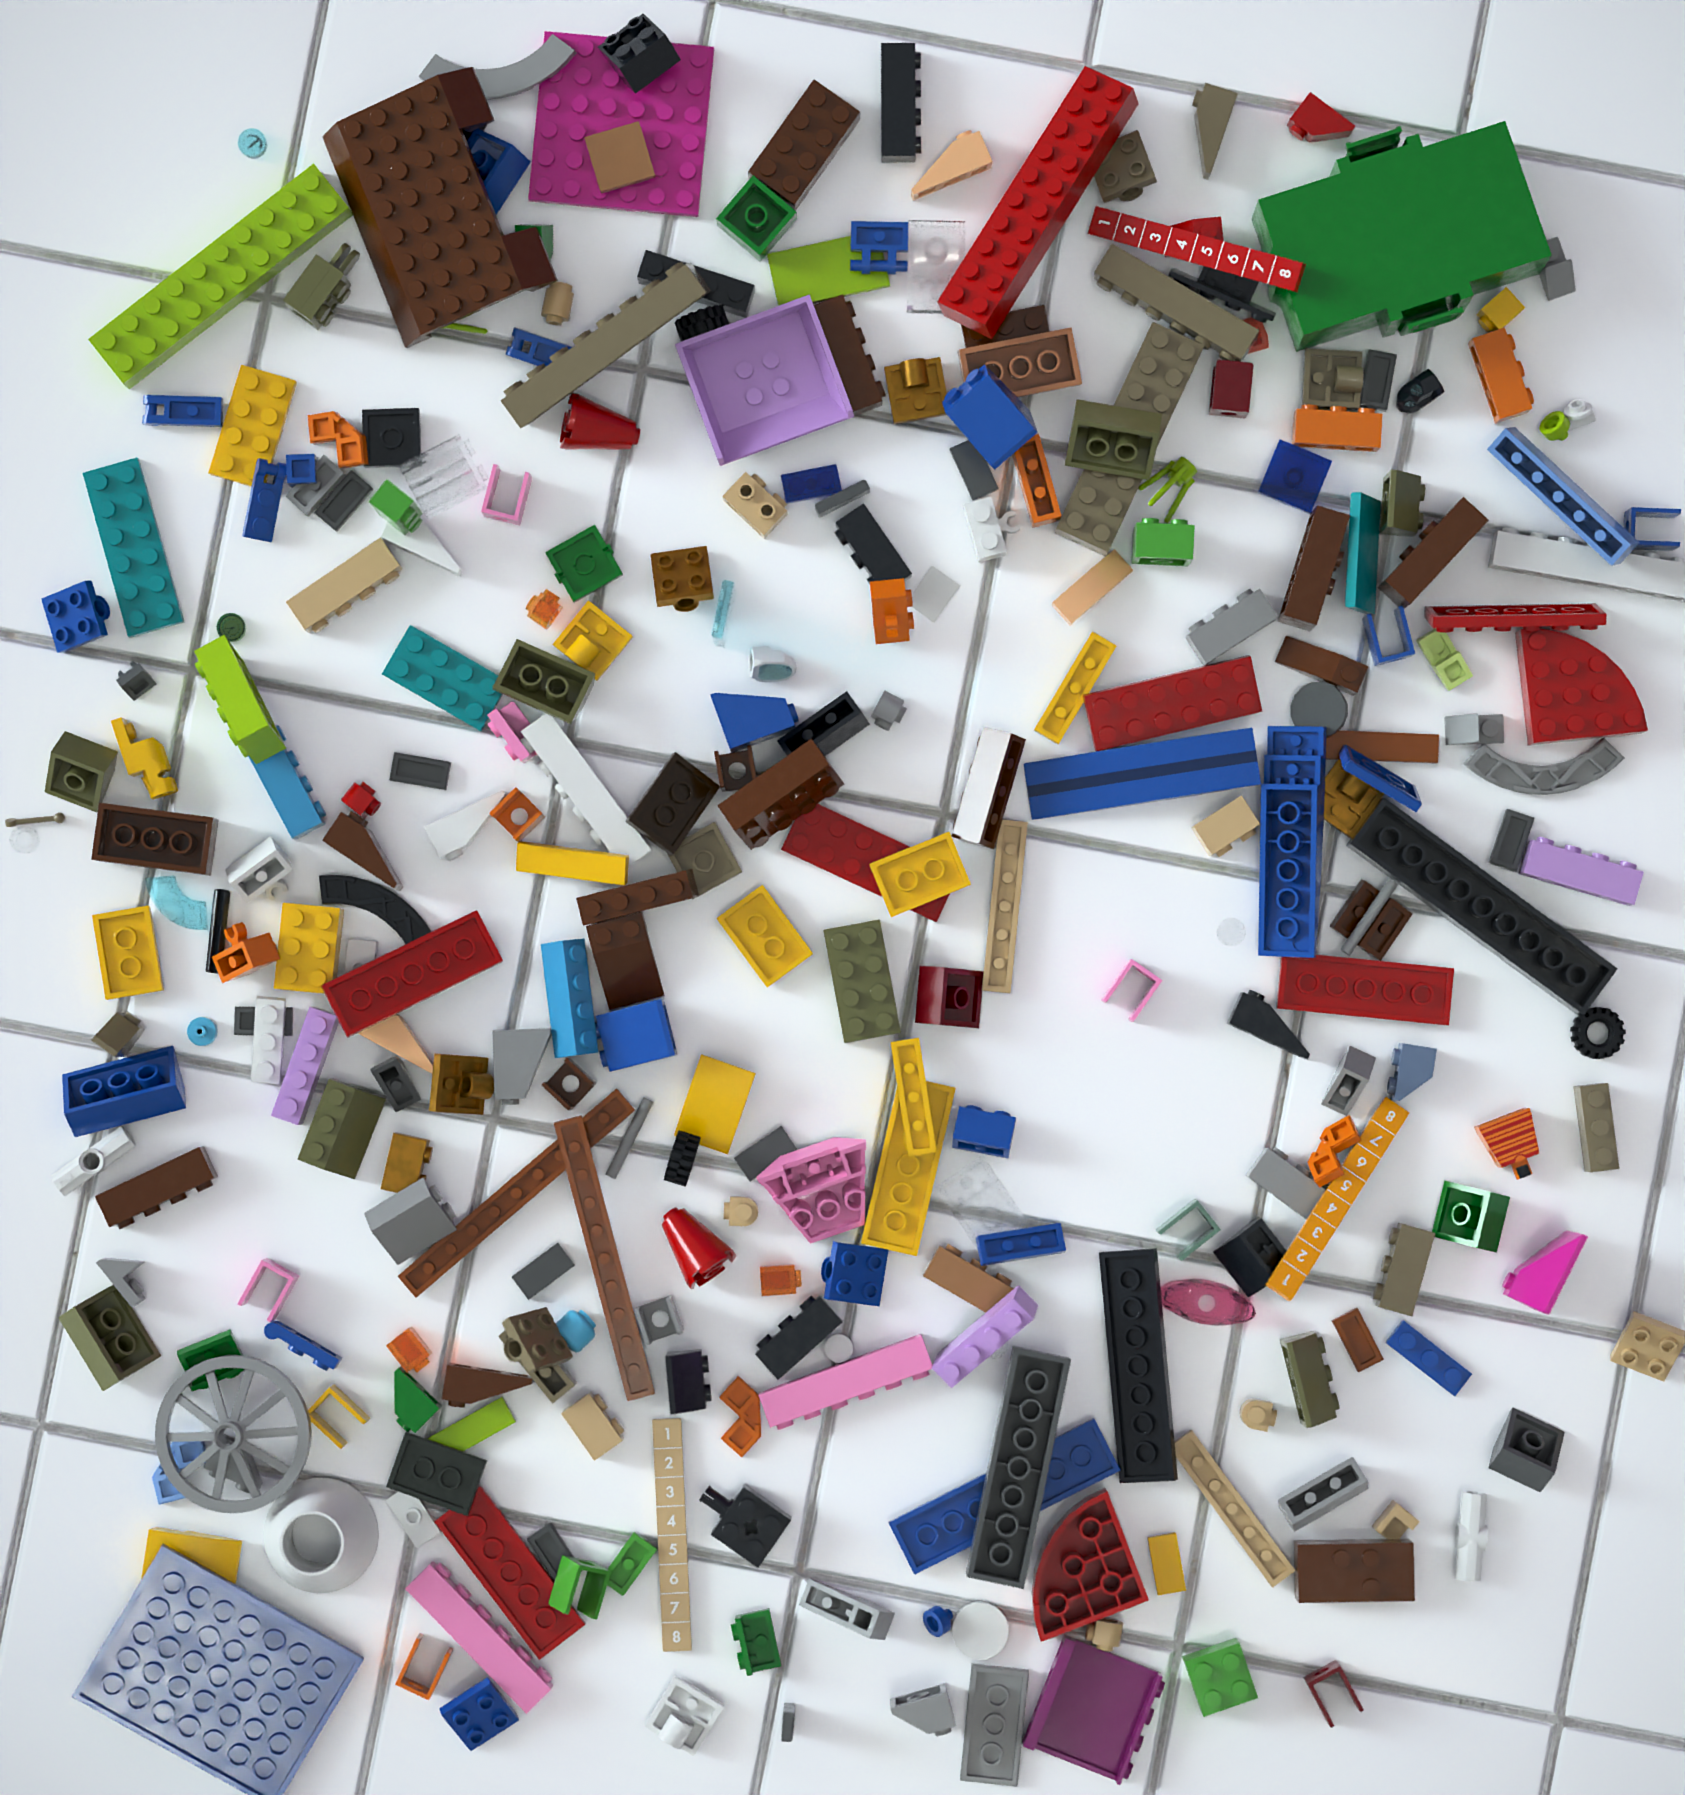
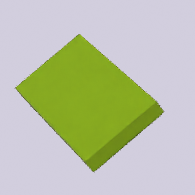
M851 236L767 254L778 306L809 294L814 304L842 294L846 297L890 287L887 272L870 271V274H862V271H850L851 260H862V252H851ZM871 252V260H885L883 252Z

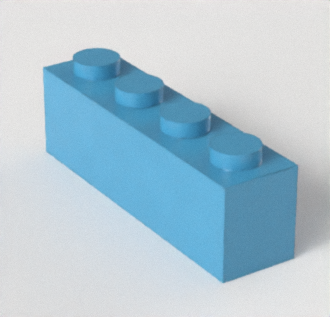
M277 725L276 728L282 740H287L281 727ZM284 749L258 764H255L250 756H248L292 839L297 840L326 824L323 819L326 816V812L320 801L314 802L309 792L313 791V788L306 775L300 776L296 768L300 763L292 750L287 751V749Z
M585 939L562 940L541 944L554 1058L599 1053Z

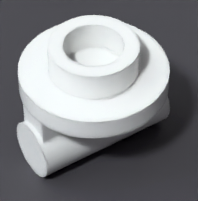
M1574 400L1564 409V415L1570 421L1568 431L1596 421L1592 404L1584 400Z

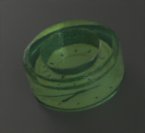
M227 613L221 616L216 627L219 636L225 635L230 642L241 640L245 636L247 629L244 619L235 613Z

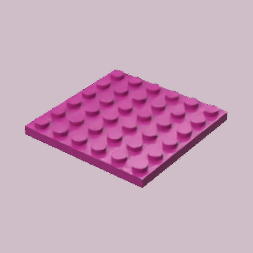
M544 31L543 44L554 34L574 49L576 54L556 75L539 84L528 201L698 217L714 47L671 43L681 60L635 94L623 82L598 48L607 37ZM639 121L656 178L601 194L584 137Z

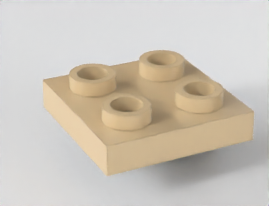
M1633 1311L1610 1354V1361L1664 1382L1685 1345V1331Z

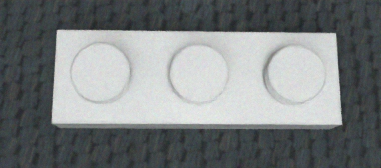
M256 997L251 1082L280 1084L286 998Z

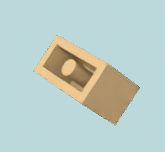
M1241 795L1191 827L1209 857L1216 853L1219 858L1233 849L1230 844L1240 838L1244 842L1255 835L1257 832L1254 828L1260 825V823Z
M590 1391L566 1408L561 1415L595 1461L623 1441L622 1433L625 1430L616 1417L611 1420L605 1411L608 1406L599 1394L594 1396Z

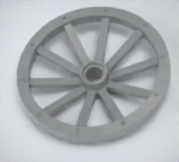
M243 1355L215 1357L203 1361L184 1372L165 1394L155 1423L156 1451L160 1465L169 1481L191 1502L208 1510L221 1513L253 1511L281 1497L291 1488L302 1473L311 1447L312 1430L310 1416L306 1403L296 1385L275 1366L263 1360ZM221 1368H242L245 1371L229 1418L215 1370ZM254 1372L265 1376L279 1387L280 1390L239 1421ZM204 1374L207 1378L219 1422L182 1394L194 1380ZM286 1397L293 1409L297 1426L246 1429L283 1398ZM176 1402L211 1428L213 1432L169 1433L171 1415ZM226 1428H230L235 1432L236 1438L234 1443L226 1441L224 1437ZM298 1435L296 1452L290 1466L247 1441V1439ZM213 1441L210 1447L180 1471L174 1460L170 1442ZM241 1449L285 1475L273 1488L261 1494ZM220 1450L212 1496L196 1488L186 1478ZM230 1453L252 1497L250 1499H221Z

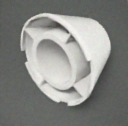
M314 1477L293 1484L287 1492L273 1502L264 1523L263 1543L268 1561L285 1582L297 1589L310 1593H330L353 1584L366 1572L377 1551L379 1529L372 1506L358 1492L359 1490L342 1480L329 1477ZM306 1514L321 1515L329 1519L337 1527L341 1537V1549L336 1560L318 1564L306 1560L299 1554L293 1542V1528L298 1517Z

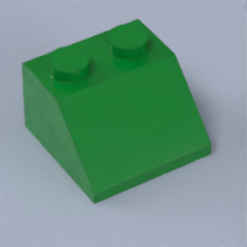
M1444 1180L1432 1232L1436 1233V1238L1497 1253L1510 1197Z

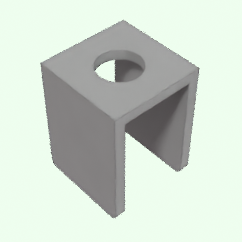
M672 1295L638 1306L634 1310L646 1346L651 1345L655 1340L675 1333L680 1335L684 1331ZM658 1310L665 1311L669 1316V1322L664 1327H657L652 1322V1315Z

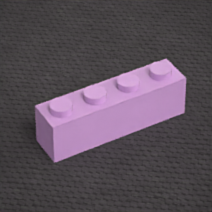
M1537 837V840L1528 841L1519 871L1520 875L1627 906L1635 905L1644 874L1643 871L1636 870V864L1627 861H1620V864L1609 862V856L1599 853H1592V857L1581 854V848L1571 845H1565L1564 848L1553 846L1554 841L1544 837Z
M309 1007L271 1116L296 1125H303L339 1024L335 1014L316 1007Z
M1018 1285L937 1354L932 1369L953 1388L1034 1320L1039 1305Z

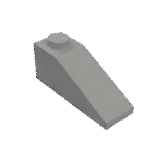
M811 1578L807 1581L799 1606L869 1639L885 1640L895 1615L894 1612L873 1602Z

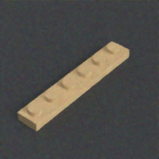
M1002 820L997 837L982 991L1011 993L1028 822Z
M1189 1430L1175 1441L1176 1458L1273 1588L1296 1570L1194 1432Z

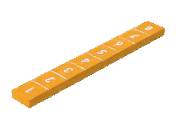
M1383 1098L1360 1134L1361 1141L1354 1144L1341 1164L1345 1174L1329 1183L1265 1284L1267 1287L1289 1302L1293 1299L1408 1117V1111L1389 1098Z

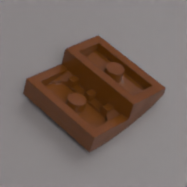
M1361 879L1329 927L1348 939L1380 891L1367 881ZM1389 898L1357 946L1381 961L1413 913L1394 899Z

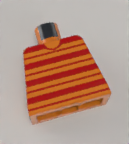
M1524 1107L1474 1127L1497 1167L1503 1168L1511 1165L1516 1180L1533 1174L1527 1158L1539 1154V1148L1530 1108Z

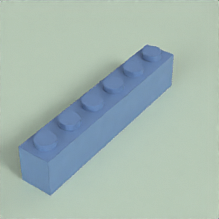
M1516 427L1505 428L1487 448L1498 461L1611 566L1621 564L1640 543Z

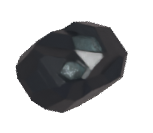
M1428 368L1401 387L1397 394L1396 407L1400 412L1413 413L1433 402L1445 391L1438 378Z

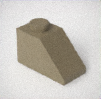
M127 1011L126 1014L117 1012L97 1032L91 1041L114 1057H126L145 1028L139 1025L142 1020L131 1012Z

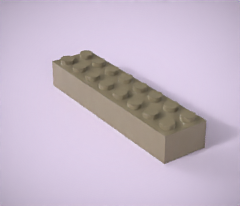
M678 262L665 272L668 277L662 282L658 278L642 289L645 294L639 299L635 295L619 306L621 312L616 316L612 312L595 323L598 327L597 330L591 332L589 329L572 340L575 346L571 349H568L566 346L549 358L552 363L548 366L543 363L526 375L529 380L525 383L520 380L503 392L506 397L500 401L520 429L535 421L708 294L711 290L693 264L687 263L684 265L683 262Z
M1152 322L1114 406L1162 414L1159 445L1205 345ZM1083 469L1054 533L1103 556H1107L1142 479Z

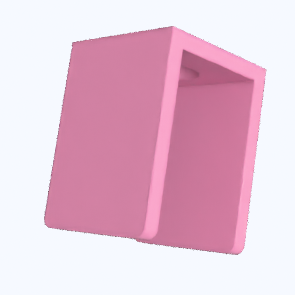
M493 464L481 513L484 517L520 526L532 476L529 472H525L514 515L491 510L501 469L497 464Z
M1130 959L1101 1001L1106 1003L1130 968L1133 967L1153 981L1151 987L1128 1018L1130 1022H1134L1163 980L1133 959Z
M265 1258L259 1263L237 1304L240 1306L247 1304L266 1268L288 1279L267 1318V1321L272 1322L276 1320L299 1275Z

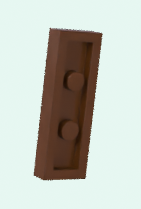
M1045 305L1009 311L992 339L961 325L965 348L1050 332Z

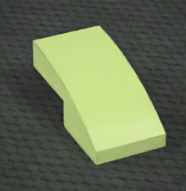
M1435 628L1416 640L1427 661L1448 691L1473 677L1461 653L1456 651L1447 633L1437 632Z

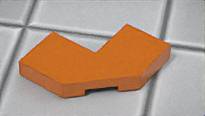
M335 411L308 415L310 444L316 445L336 441L339 468L369 465L366 436L343 416Z
M1350 1115L1323 1130L1320 1136L1321 1142L1316 1152H1312L1307 1162L1314 1181L1319 1188L1345 1174L1337 1153L1361 1141L1357 1127Z
M738 1375L719 1398L739 1416L734 1424L723 1434L721 1439L742 1458L761 1437V1414L758 1393Z

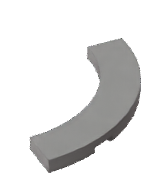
M552 34L539 49L516 63L499 68L475 69L486 99H501L529 91L534 86L553 77L569 63L576 54V51ZM435 54L420 73L419 78L425 81L439 74L468 67L456 65Z
M1602 738L1589 750L1568 761L1552 765H1527L1509 760L1482 743L1464 765L1479 777L1501 788L1525 794L1549 795L1572 791L1594 780H1598L1614 769L1625 757L1605 738Z

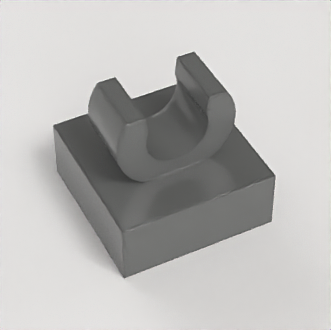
M132 661L130 663L132 668L126 673L120 670L118 672L119 678L116 681L128 696L135 701L157 683L139 663L136 664Z

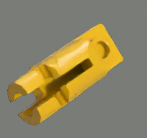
M122 717L111 720L128 775L136 777L143 774L141 779L152 800L178 792L173 777L162 778L166 772L171 770L163 744L154 737L134 743L133 739L137 738L133 723H128L127 719Z

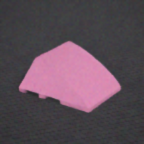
M830 1138L779 1156L756 1177L757 1181L765 1187L773 1200L786 1212L789 1219L810 1244L865 1225L866 1139Z

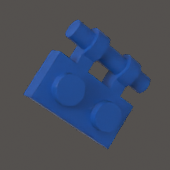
M851 221V252H862V260H851L850 271H862V274L878 271L887 272V275H896V272H907L908 261L896 260V253H908V222ZM871 252H888V260H871Z

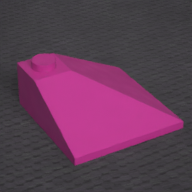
M1569 1230L1563 1232L1516 1267L1513 1273L1509 1272L1502 1284V1287L1505 1288L1503 1294L1533 1310L1549 1315L1588 1236Z

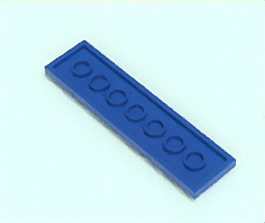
M1094 1418L1055 1437L1040 1511L1121 1471ZM986 1472L888 1522L914 1575L971 1547Z

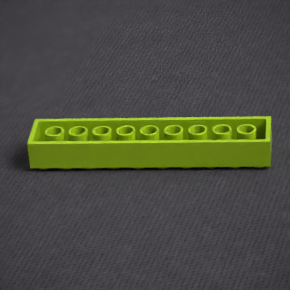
M313 163L88 340L119 380L130 390L343 224L353 214Z

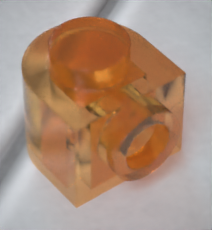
M545 589L543 593L541 592L538 597L534 595L525 608L529 611L527 617L547 630L563 609V606L557 603L560 597L548 589Z

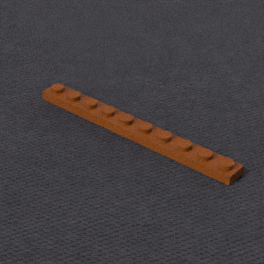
M617 1088L582 1117L590 1148L635 1111L634 1107ZM558 1139L457 1224L456 1231L436 1242L397 1276L415 1298L566 1170Z
M582 1115L554 1122L556 1135L627 1402L654 1395L655 1390Z

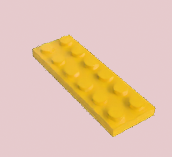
M926 1081L937 1152L908 1156L898 1088H896L861 1239L862 1244L913 1256L918 1254L956 1090L955 1087Z

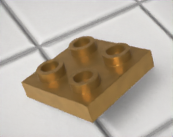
M940 357L931 359L915 358L900 362V364L884 367L894 424L947 415L942 404L947 392Z
M707 546L650 554L657 607L673 605L677 611L689 612L698 607L699 601L714 599Z
M1338 759L1325 776L1324 820L1352 839L1384 793L1345 771L1341 760Z
M434 1053L429 1111L483 1115L485 1099H490L494 1093V1078L491 1074L487 1073L489 1058Z

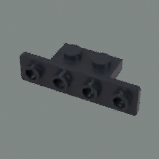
M1172 267L1168 276L1187 288L1190 285L1199 289L1198 294L1205 298L1214 300L1217 297L1224 300V305L1230 309L1240 311L1242 308L1251 312L1250 317L1257 321L1266 323L1267 320L1273 321L1276 316V312L1251 302L1259 284L1258 281L1208 267H1203L1199 278Z

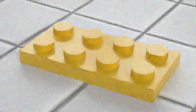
M245 365L240 366L208 474L251 487L258 458L266 459L268 463L273 464L297 385L296 380ZM266 474L265 477H264V482H265V483H267V481H268V478H269V475H268V474Z

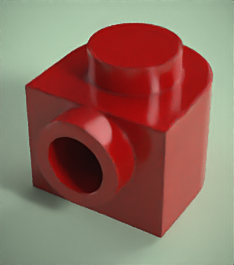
M363 781L360 785L354 782L340 799L364 819L368 815L373 816L382 804L373 797L376 791Z

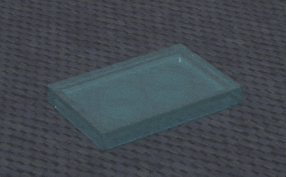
M728 580L722 581L711 633L715 646L723 648L726 645L737 593L734 582Z

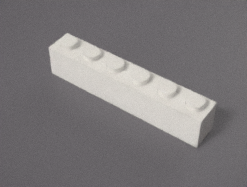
M545 713L521 731L524 735L520 740L530 754L535 751L541 758V761L537 764L547 777L552 774L558 781V784L554 787L565 800L570 797L575 804L572 811L581 823L587 820L593 828L589 834L598 846L604 843L610 853L629 855V866L651 851V848L640 833L625 822L628 817L553 716Z

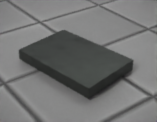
M405 1432L386 1487L468 1516L488 1460Z

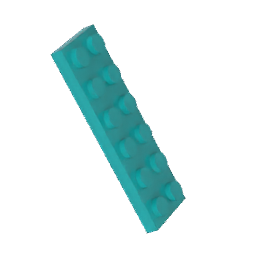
M136 457L83 472V478L127 636L132 638L185 623L139 458Z

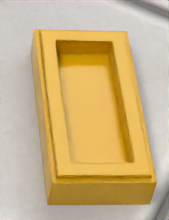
M1176 1532L1147 1537L1157 1595L1186 1591Z

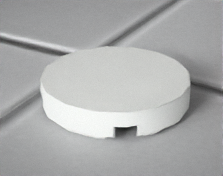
M974 1601L964 1605L956 1613L952 1623V1637L956 1647L963 1655L974 1660H986L996 1656L1004 1649L1009 1638V1625L1005 1614L996 1605L983 1601Z

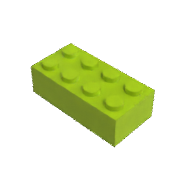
M222 635L196 649L194 653L198 662L195 663V666L201 677L206 679L208 685L205 687L212 700H216L219 706L216 710L222 721L227 723L230 729L227 731L233 744L238 746L242 755L245 758L250 756L254 763L258 764L286 749L243 658L227 637Z

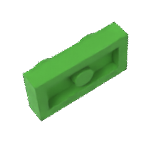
M634 1531L607 1568L611 1571L608 1586L624 1596L658 1548Z

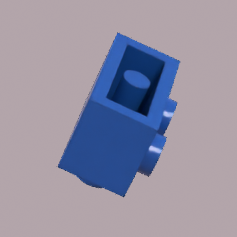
M974 1105L959 1106L952 1148L1009 1159L1016 1117H1012L1011 1114L1004 1111H995L994 1113L983 1111L982 1108Z

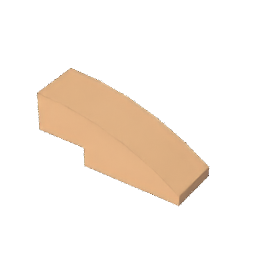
M1114 549L1063 592L1051 605L1071 626L1133 572V569Z

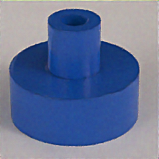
M933 1606L924 1612L923 1623L931 1635L941 1637L950 1631L951 1619H953V1613L950 1609L944 1610L940 1606Z

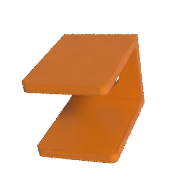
M516 787L489 813L517 842L522 841L546 817ZM517 808L526 810L528 814L527 821L522 825L513 823L511 819L512 812Z
M420 1633L409 1652L395 1685L429 1701L454 1648L450 1647L446 1652L431 1687L428 1688L405 1677L424 1634Z

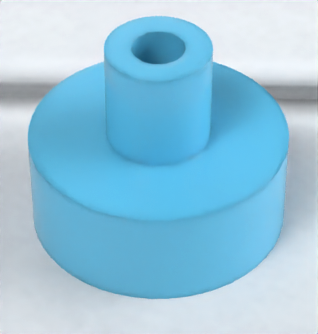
M206 1017L192 1020L187 1028L189 1040L198 1046H207L213 1043L218 1033L214 1021Z

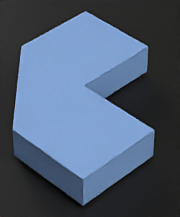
M204 1441L172 1442L170 1445L174 1460L180 1471L206 1450ZM159 1465L152 1475L158 1504L161 1505L186 1498L172 1485L161 1465Z

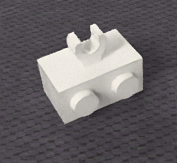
M991 496L965 503L963 505V512L977 562L981 563L1005 556L1007 550L1002 532L1015 534L1020 531V525L1010 527L1007 524L1009 518L1016 516V511H1008L1001 519H998Z
M270 836L226 868L225 872L230 885L246 903H249L263 891H265L269 900L274 901L275 896L271 891L274 887H280L284 892L288 891L284 880L281 878L291 872L293 868L288 855Z

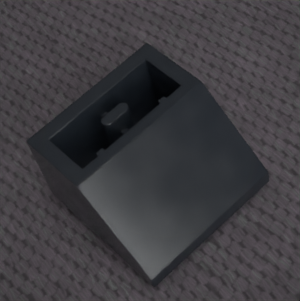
M644 13L631 19L624 28L608 36L598 46L619 77L635 94L681 60L666 34Z
M1256 1217L1215 1249L1213 1253L1249 1298L1266 1287L1265 1284L1287 1250L1263 1219Z

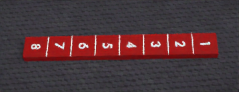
M1095 206L1088 234L1294 292H1298L1306 264L1099 206Z

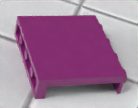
M1064 1634L1023 1737V1747L1032 1751L1034 1749L1040 1750L1115 1780L1117 1785H1121L1123 1778L1128 1780L1131 1774L1133 1763L1130 1760L1133 1752L1138 1753L1142 1746L1144 1736L1140 1734L1144 1724L1149 1725L1155 1709L1151 1708L1154 1698H1160L1163 1692L1165 1682L1162 1681L1163 1676L1161 1672L1109 1651L1097 1649L1094 1645Z

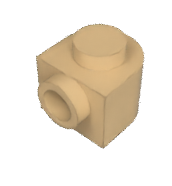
M730 1196V1202H724L723 1219L729 1220V1226H749L758 1217V1205L749 1197Z
M1252 1398L1246 1400L1241 1405L1239 1414L1242 1422L1249 1428L1268 1432V1427H1274L1277 1410L1272 1409L1273 1403L1270 1401Z
M1105 1617L1087 1624L1085 1640L1096 1644L1097 1649L1113 1651V1647L1120 1646L1124 1623Z

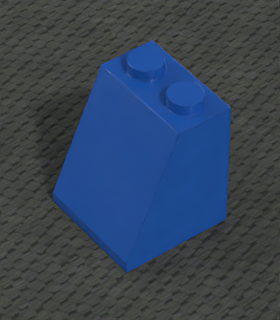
M985 364L980 369L971 371L966 377V381L958 388L951 389L944 397V401H942L948 417L994 470L1038 433L1030 410Z
M727 693L710 694L731 753L747 748V745L754 746L787 734L795 728V723L799 722L794 704H787L785 698Z
M664 999L596 1016L597 1039L602 1040L604 1050L599 1051L603 1068L608 1067L609 1072L678 1055Z

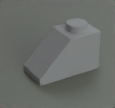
M1349 1046L1334 1073L1321 1105L1347 1116L1370 1079L1376 1057L1353 1046Z

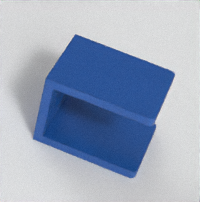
M1631 507L1624 512V528L1635 538L1636 517L1675 518L1681 514V509ZM1638 540L1640 543L1633 550L1674 551L1680 547V542Z
M1403 605L1394 609L1404 649L1403 653L1382 658L1372 616L1367 614L1362 618L1374 667L1410 658L1416 654Z

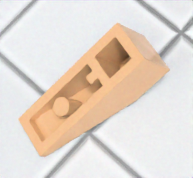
M968 130L956 136L957 140L949 145L911 189L913 201L992 168L993 161L980 131L972 133L971 130Z
M396 1014L358 1033L429 1073H433L434 1062L402 1016Z

